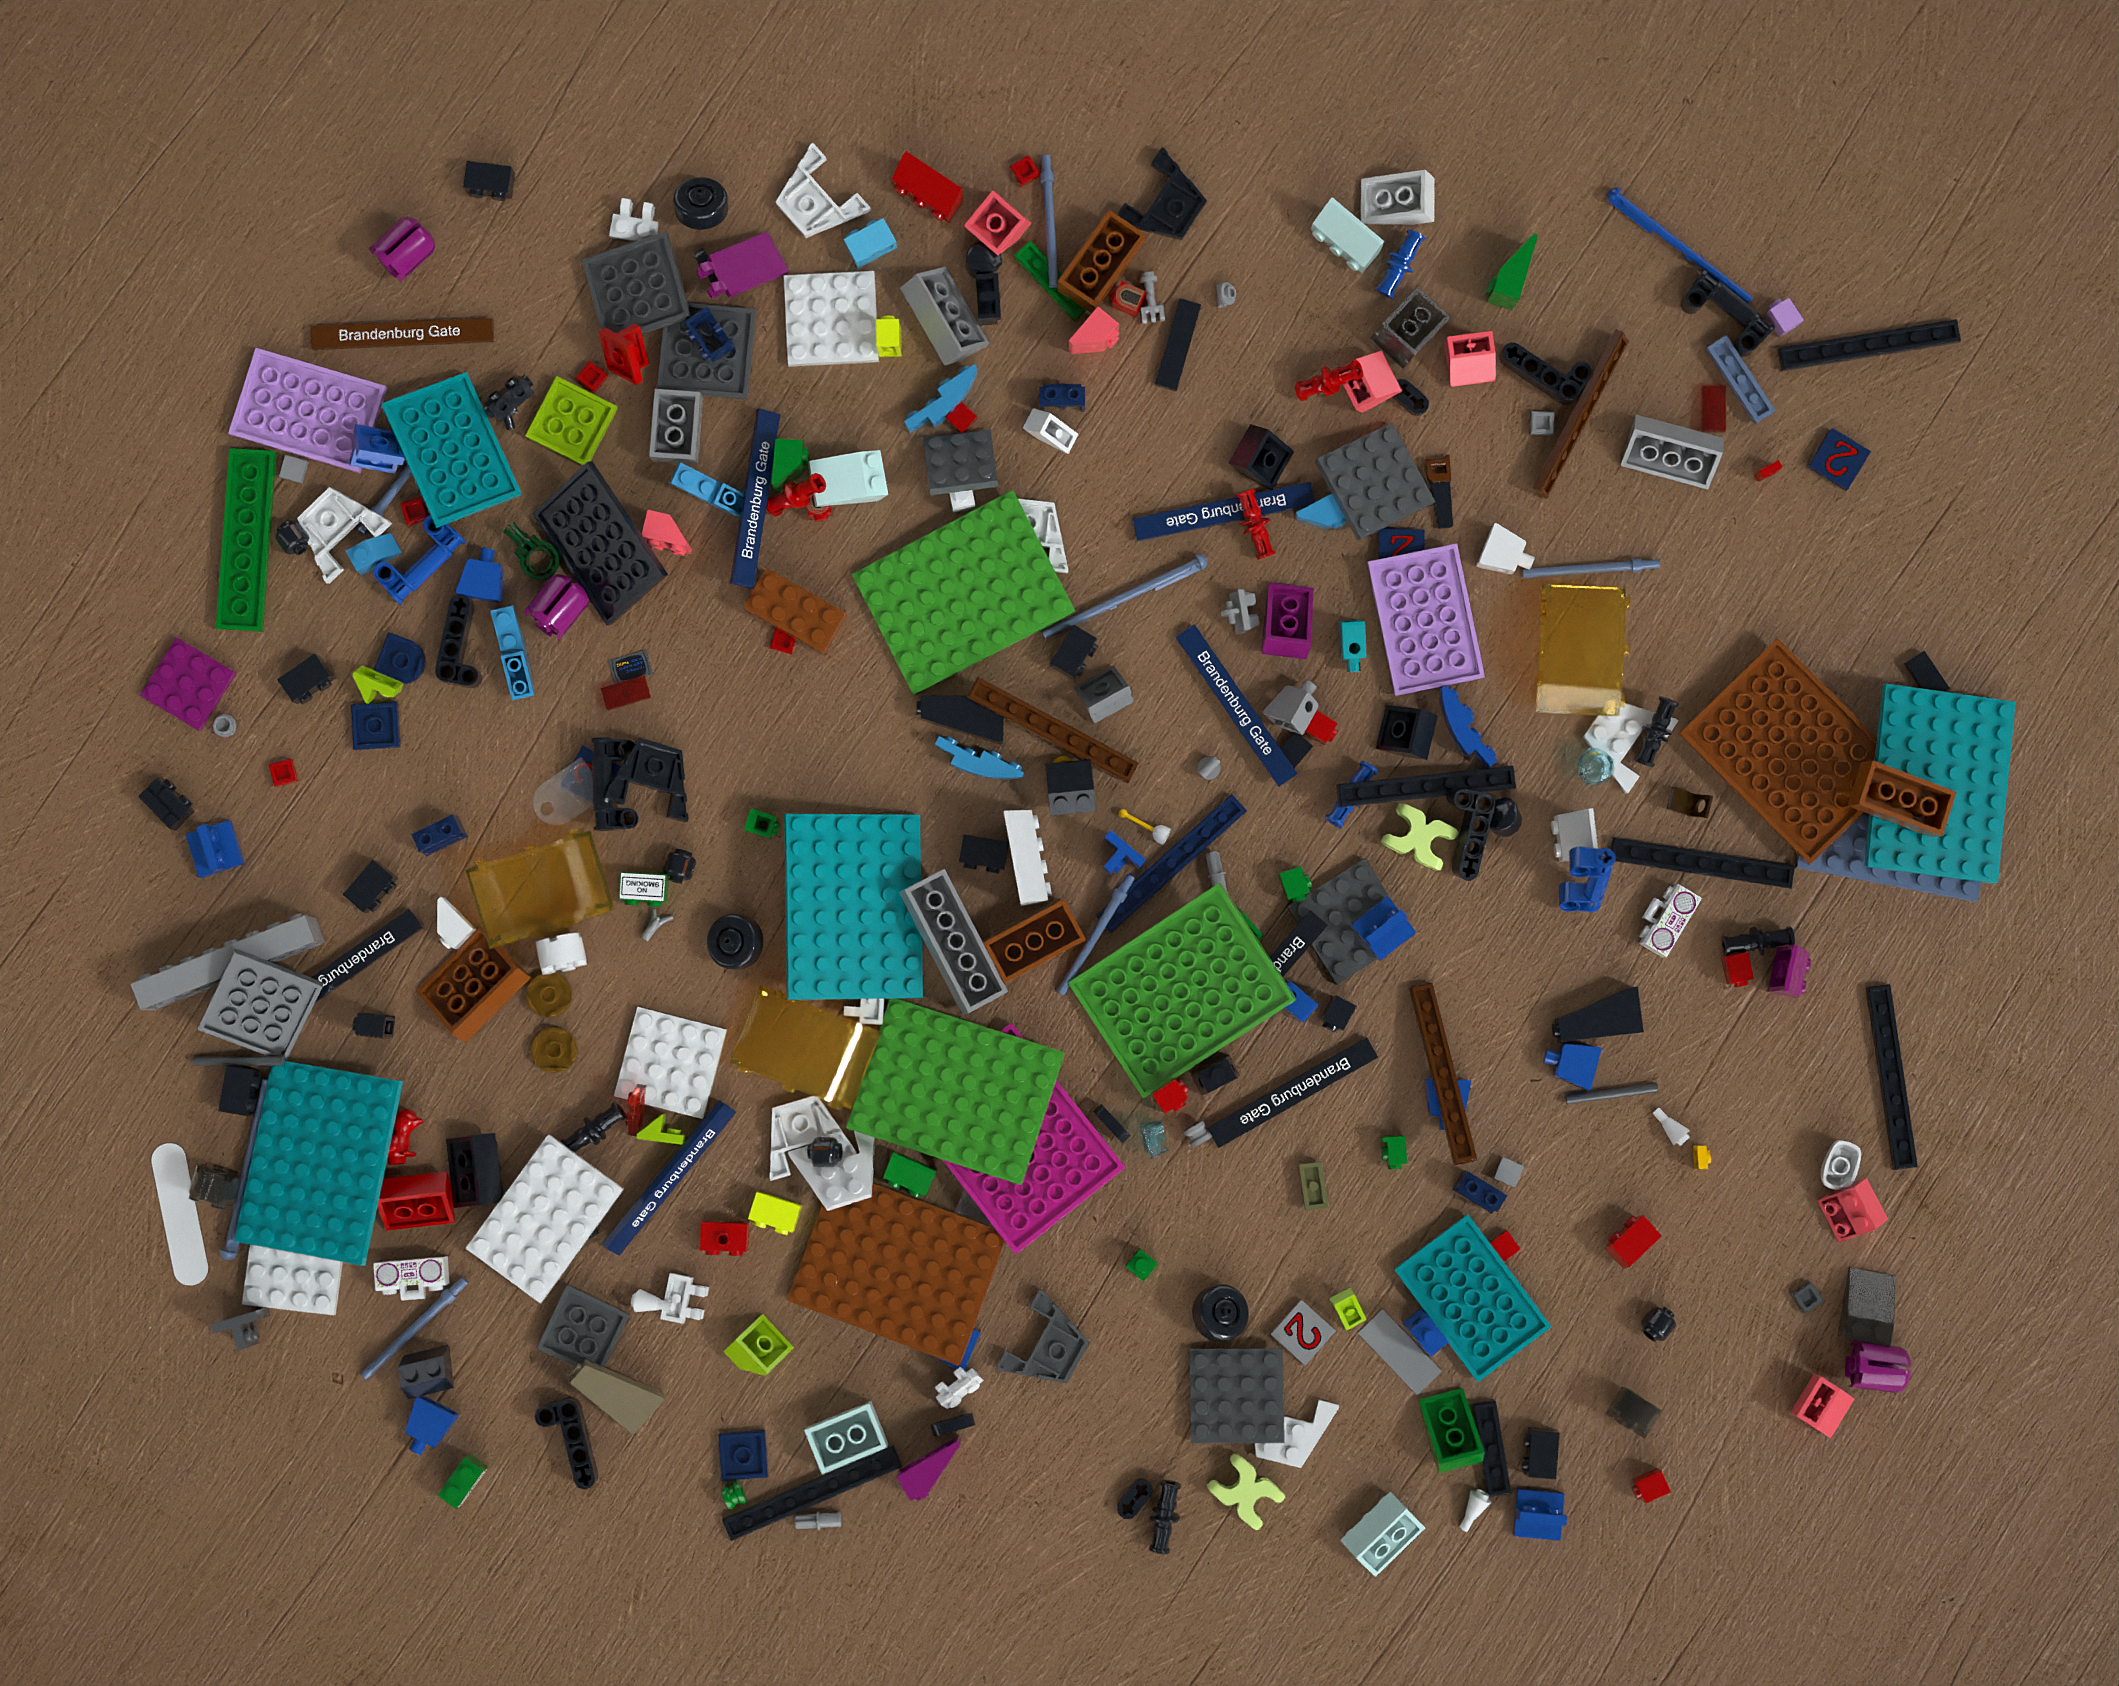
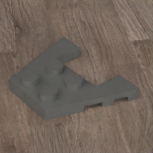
M1039 1289L1029 1308L1049 1318V1323L1027 1361L1005 1350L995 1369L1067 1384L1089 1345V1341L1046 1293Z

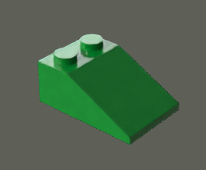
M1534 233L1503 265L1496 277H1491L1485 291V295H1488L1487 303L1510 310L1514 309L1520 299L1538 234Z
M1463 1388L1418 1400L1438 1474L1483 1462L1485 1452Z

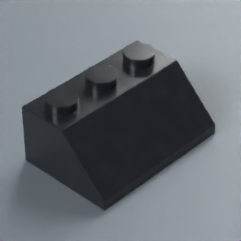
M495 1133L446 1139L454 1208L500 1202L503 1197V1187L501 1185V1168L498 1161V1143Z

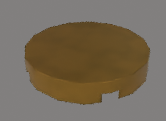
M557 973L539 974L530 981L526 1000L529 1008L535 1014L554 1018L562 1015L569 1008L572 1002L573 991L570 983L564 976Z
M557 1027L541 1031L534 1038L531 1046L532 1059L535 1064L543 1071L550 1073L563 1072L570 1068L576 1060L578 1053L577 1042L573 1035L565 1029Z

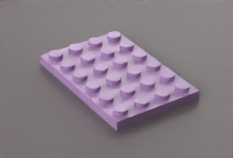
M255 348L228 434L361 473L362 468L350 466L349 462L355 442L354 427L357 424L375 428L387 387Z
M1457 544L1367 562L1395 696L1485 678Z

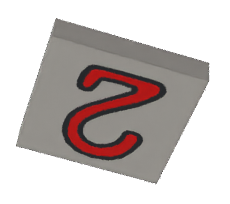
M1300 1299L1270 1334L1306 1365L1336 1330Z

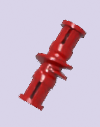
M1356 359L1351 360L1350 364L1334 368L1332 371L1329 367L1324 366L1321 370L1322 375H1316L1307 381L1295 383L1296 395L1301 401H1306L1308 397L1315 394L1324 393L1325 396H1331L1333 393H1337L1340 390V386L1348 381L1362 379V366Z
M818 473L810 475L809 479L798 484L791 481L787 482L783 492L776 497L772 496L767 499L766 509L769 514L777 517L786 509L792 507L804 508L809 504L812 495L820 494L826 490V482Z
M1253 488L1236 494V498L1239 497L1243 515L1246 519L1245 522L1240 524L1241 526L1249 527L1243 533H1251V540L1254 542L1258 554L1256 558L1258 560L1276 554V551L1272 549L1269 533L1265 528L1270 519L1262 518L1261 509L1257 504L1254 494L1256 490Z

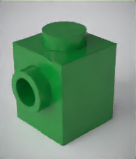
M1301 866L1278 874L1287 901L1292 899L1293 903L1307 899L1305 894L1310 893L1309 888L1312 887L1309 875H1304Z

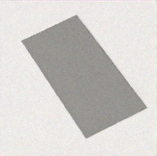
M1383 1309L1358 1332L1416 1395L1423 1391L1442 1372Z

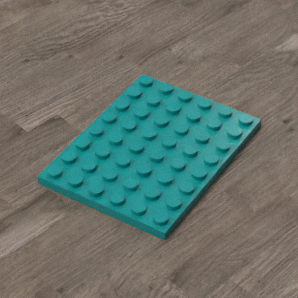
M1882 684L1875 761L1957 793L1943 836L1929 837L1869 814L1864 867L1998 884L2016 702Z
M784 814L787 1000L923 998L922 936L899 894L900 891L921 881L920 815Z
M284 1061V1065H271L234 1242L365 1266L403 1081Z

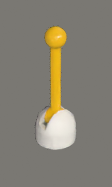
M1121 809L1118 813L1121 818L1126 817L1152 831L1154 840L1161 845H1164L1171 832V829L1164 825L1152 827L1128 814L1125 809Z

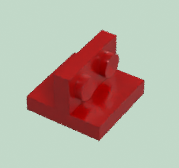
M633 323L617 334L607 328L600 330L598 333L607 369L635 385L642 382L640 369L647 366L649 362L640 326Z

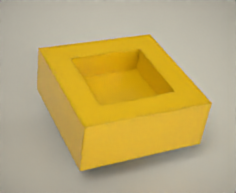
M1693 1145L1694 1169H1708V1164L1711 1163L1710 1150H1707L1705 1145Z

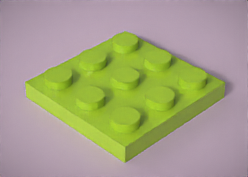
M556 376L525 436L584 466L592 460L618 407Z

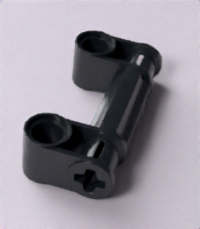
M1705 269L1682 298V310L1688 314H1694L1710 299L1745 328L1735 340L1733 346L1740 357L1749 356L1767 338L1775 326L1769 325L1760 317V313L1733 293L1721 281L1717 282L1707 274L1708 271ZM1689 297L1695 298L1698 305L1691 304ZM1742 340L1748 341L1750 348H1745L1742 345Z
M592 738L591 742L594 743V757L592 758L593 811L595 812L596 824L593 827V831L634 828L639 819L634 809L614 808L613 802L602 800L605 791L613 780L612 762L624 761L634 742L628 739ZM621 747L624 749V755L621 753ZM623 815H624L625 820H626V821H625V824H624V822H623V820H622Z

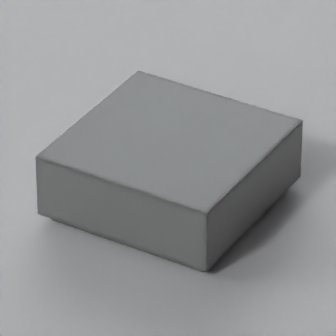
M1531 411L1530 435L1553 436L1554 412Z
M285 455L279 477L303 484L309 462Z
M1501 1157L1493 1178L1516 1187L1524 1166Z

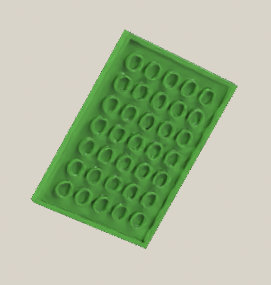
M1014 490L852 574L914 696L1076 612Z
M1218 883L1068 982L1143 1099L1297 1000L1221 883Z
M890 998L883 1017V1024L880 1026L846 1128L1022 1186L1065 1052L900 999Z

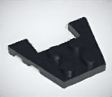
M1161 147L1152 161L1151 167L1167 176L1169 180L1145 215L1127 203H1124L1117 215L1137 229L1183 240L1207 204V200L1180 170L1178 164L1172 160L1165 148Z
M642 738L637 739L605 791L602 800L620 805L624 804L628 785L633 783L670 794L666 818L684 823L688 822L689 816L686 812L687 795L684 791L683 781L685 780L682 750Z

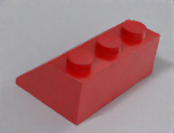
M904 152L892 177L894 191L903 197L907 195L912 198V202L921 209L925 207L930 210L931 215L941 222L945 220L949 223L964 201L962 188L909 152Z
M437 1172L383 1179L378 1209L385 1230L455 1223L452 1187L448 1173Z

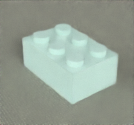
M872 1401L810 1425L804 1430L822 1474L888 1446V1441Z

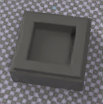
M1810 1281L1790 1294L1804 1314L1824 1302Z

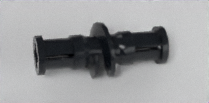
M1660 696L1658 699L1660 703L1652 717L1651 725L1642 727L1647 732V735L1642 742L1643 745L1638 757L1634 759L1636 762L1649 767H1654L1655 765L1653 761L1661 747V741L1668 742L1664 735H1672V731L1667 729L1671 722V716L1675 707L1679 705L1678 702Z
M1787 926L1786 929L1768 930L1765 932L1762 929L1758 930L1756 927H1751L1749 934H1740V936L1728 938L1727 936H1722L1721 944L1725 956H1729L1730 953L1750 952L1758 949L1762 956L1764 955L1765 948L1795 945V936L1791 926Z
M614 1101L609 1109L598 1114L592 1121L588 1117H584L585 1126L576 1130L566 1140L562 1139L559 1142L574 1153L591 1142L598 1145L600 1139H606L605 1131L609 1130L620 1119H626L627 1115L621 1105Z
M1161 1480L1160 1485L1162 1489L1160 1499L1158 1500V1507L1152 1508L1157 1515L1150 1516V1520L1156 1523L1153 1528V1541L1149 1545V1550L1158 1554H1169L1168 1544L1172 1534V1523L1180 1520L1179 1514L1174 1512V1510L1176 1509V1498L1181 1484L1172 1480Z

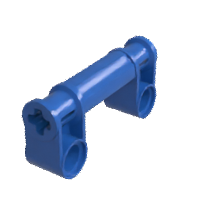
M430 515L424 519L423 527L436 541V544L403 575L387 562H380L374 568L375 578L400 605L411 591H416L452 556V552L461 543H466V540L448 524L440 526L437 531H431L430 525L433 520ZM385 568H390L391 575L387 579H382L381 571Z
M1586 847L1570 849V874L1574 877H1588L1587 883L1563 882L1559 885V908L1567 912H1596L1599 910L1612 873V866L1616 860L1613 851L1606 848Z

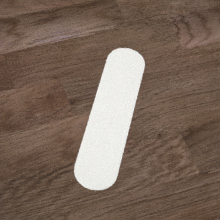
M167 1143L159 1146L153 1152L151 1159L164 1227L176 1279L184 1285H196L206 1277L208 1263L185 1152L180 1146Z

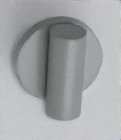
M1228 282L1216 284L1218 307L1223 308L1233 304L1236 298L1235 288Z
M1215 756L1201 759L1197 767L1199 775L1207 780L1216 778L1220 773V761Z

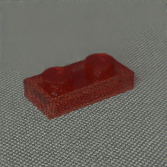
M1702 386L1701 432H1725L1726 386Z
M645 675L601 688L607 711L652 698Z
M637 1084L634 1091H630L628 1095L627 1105H630V1112L627 1113L625 1125L629 1126L628 1135L637 1136L643 1125L646 1085Z

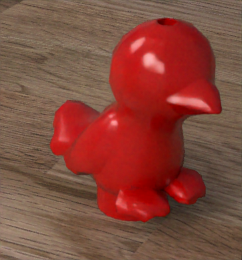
M402 1109L396 1114L394 1133L392 1134L387 1158L388 1165L406 1164V1157L416 1156L415 1152L409 1151V1137L412 1131L424 1123V1121L417 1117L416 1113L410 1109Z

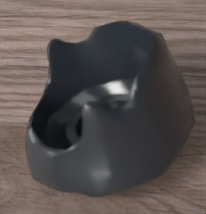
M977 242L971 245L967 251L966 270L974 279H976L975 274L997 273L1002 264L1001 254L997 255L983 242Z
M1505 797L1495 800L1490 829L1494 834L1509 837L1519 831L1522 825V816L1515 801Z

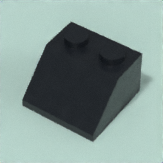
M1250 424L1229 464L1242 475L1269 490H1273L1294 451L1269 429Z
M1386 705L1376 749L1409 758L1427 760L1438 716L1423 709Z
M1091 759L1045 763L1050 816L1096 811Z
M449 1345L402 1357L398 1366L400 1389L408 1399L454 1388Z

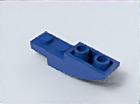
M1444 685L1439 690L1440 704L1445 723L1453 740L1465 757L1474 752L1486 768L1491 767L1497 762L1495 751L1489 745L1485 746L1480 741L1482 737L1475 728L1470 729L1468 726L1475 720L1472 717L1474 715L1473 711L1466 704L1462 705L1457 699L1459 695L1452 687L1448 688Z

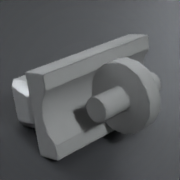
M1244 589L1230 593V601L1225 602L1227 610L1220 613L1221 617H1228L1229 624H1234L1235 633L1242 634L1251 630V628L1259 626L1258 615H1248L1247 607L1255 605V594L1245 592Z

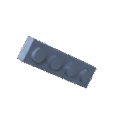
M1727 335L1706 348V351L1754 424H1757L1776 411Z

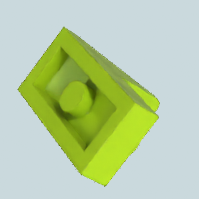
M363 665L356 669L352 675L367 704L375 699L377 691L382 696L395 697L401 692L404 684Z
M662 1114L640 1131L636 1139L683 1145L686 1141V1135L681 1134V1130L667 1128V1132H664L666 1114Z
M1351 1287L1330 1298V1302L1346 1331L1367 1320Z

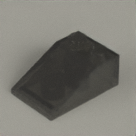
M1417 287L1380 325L1370 339L1403 369L1451 317Z
M1849 1267L1837 1336L1888 1347L1891 1346L1895 1315L1896 1276Z

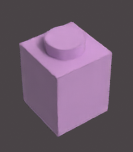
M1790 298L1783 302L1781 299L1776 300L1769 305L1770 310L1765 314L1770 324L1775 326L1774 330L1779 337L1796 328L1804 321Z

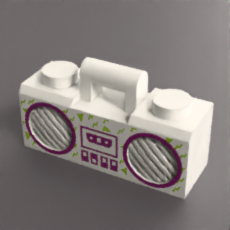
M1679 884L1667 888L1663 895L1664 902L1653 898L1642 917L1652 924L1646 925L1639 935L1642 939L1639 944L1662 958L1668 956L1702 899ZM1658 908H1662L1658 918H1653Z
M448 1256L373 1263L375 1290L382 1291L383 1295L396 1294L397 1289H400L402 1301L425 1299V1287H429V1291L443 1290V1285L450 1284ZM418 1285L419 1290L407 1291V1286Z

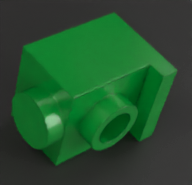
M751 808L744 830L771 840L773 835H778L781 823H778V817ZM763 821L768 822V828L765 830L760 828V824Z
M1380 1137V1142H1385V1146L1381 1147L1382 1160H1386L1388 1169H1402V1164H1407L1406 1137Z

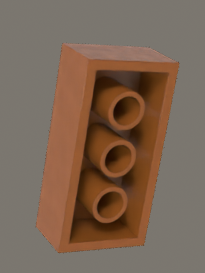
M1108 210L1058 280L1057 290L1092 314L1098 306L1102 305L1142 249L1147 235L1111 210Z
M768 568L764 570L744 605V609L750 614L780 629L824 656L847 618L846 612Z
M1872 760L1861 762L1847 806L1926 836L1937 837L1944 834L1957 792Z
M1065 899L983 942L1006 984L1086 941V938Z

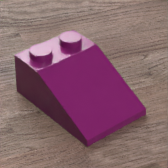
M1277 583L1268 584L1261 654L1307 659L1312 638L1314 588Z
M1797 945L1777 947L1768 992L1800 998V995L1804 994L1806 988V981H1804L1805 971L1808 972L1811 965V959L1808 958L1809 952Z
M960 1436L953 1438L898 1471L896 1477L910 1501L916 1498L918 1502L929 1495L931 1488L960 1446Z

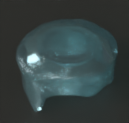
M1589 748L1579 759L1578 773L1587 784L1600 785L1613 775L1615 759L1601 749Z
M1162 1121L1142 1123V1145L1150 1159L1168 1152L1169 1148L1164 1147L1166 1138Z

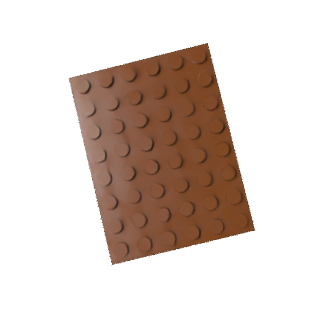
M1778 638L1679 733L1699 756L1808 865L1819 857L1864 813L1847 805L1861 762L1875 761L1877 737Z
M873 1183L872 1197L829 1211L822 1204L787 1301L960 1366L1005 1245V1240L993 1227Z

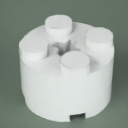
M581 933L564 934L550 940L546 938L536 942L542 975L555 973L556 970L561 969L562 972L575 970V967L587 965Z

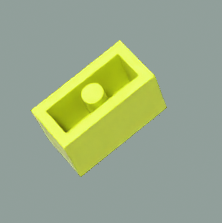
M882 316L881 319H876V346L879 357L902 356L901 326L899 319H895L894 316Z
M758 1191L756 1192L748 1219L753 1220L752 1224L755 1226L766 1228V1225L775 1227V1232L788 1235V1232H794L802 1204Z

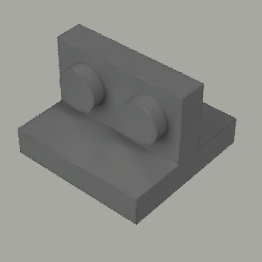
M1114 665L1074 687L1094 724L1134 702L1128 684Z
M263 1308L211 1324L212 1332L216 1333L231 1328L237 1351L259 1344V1330L256 1325H253V1321L269 1317V1309Z

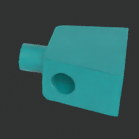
M1337 621L1340 658L1346 659L1347 672L1361 671L1360 658H1366L1365 621ZM1352 643L1356 644L1354 652L1349 651V646Z

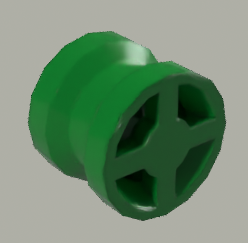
M739 1481L734 1482L733 1486L721 1488L723 1499L730 1510L735 1508V1505L738 1503L744 1504L747 1502L745 1491Z

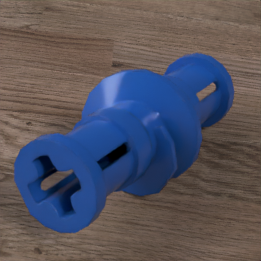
M1412 229L1407 230L1408 235L1397 253L1391 252L1389 254L1392 261L1388 260L1386 263L1390 268L1387 269L1380 286H1377L1375 289L1387 298H1394L1395 295L1393 293L1399 282L1402 281L1404 273L1413 272L1409 264L1414 259L1421 242H1424L1426 239L1423 235Z
M1361 761L1358 771L1352 776L1349 783L1370 781L1373 775H1377L1378 770L1368 762ZM1337 799L1335 806L1330 814H1326L1325 819L1333 826L1341 829L1344 826L1345 818L1351 813L1354 806L1339 808Z

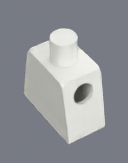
M1494 523L1476 567L1513 574L1517 565L1530 570L1535 557L1523 553L1526 545L1525 540L1499 524Z

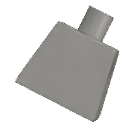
M1305 680L1300 688L1289 685L1285 686L1264 709L1263 713L1275 726L1303 735L1318 708L1317 701L1311 696L1317 687L1309 680Z

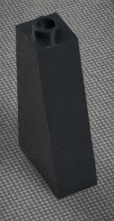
M921 695V701H917V715H921L922 721L996 744H1003L1004 717L968 699L967 696Z
M1638 986L1626 988L1556 1018L1555 1024H1552L1553 1037L1557 1038V1042L1644 1032Z

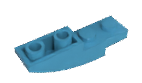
M975 364L971 367L967 365L957 372L959 375L953 379L949 377L943 380L937 389L939 399L936 397L932 398L925 404L926 407L919 412L914 410L906 416L907 420L904 421V424L909 433H912L928 421L935 428L946 420V416L960 402H963L973 386L978 374Z
M678 462L670 479V484L711 506L740 518L744 493Z
M514 605L491 610L511 699L516 700L534 696L529 660Z
M939 736L935 743L936 747L954 756L950 763L951 766L972 775L997 780L1022 779L1024 776L1020 765L1013 761H1010L1009 764L1002 761V756L993 750H990L989 753L983 751L980 758L976 757L978 754L976 751L965 747L963 750L956 746L958 742L949 736H945V738Z

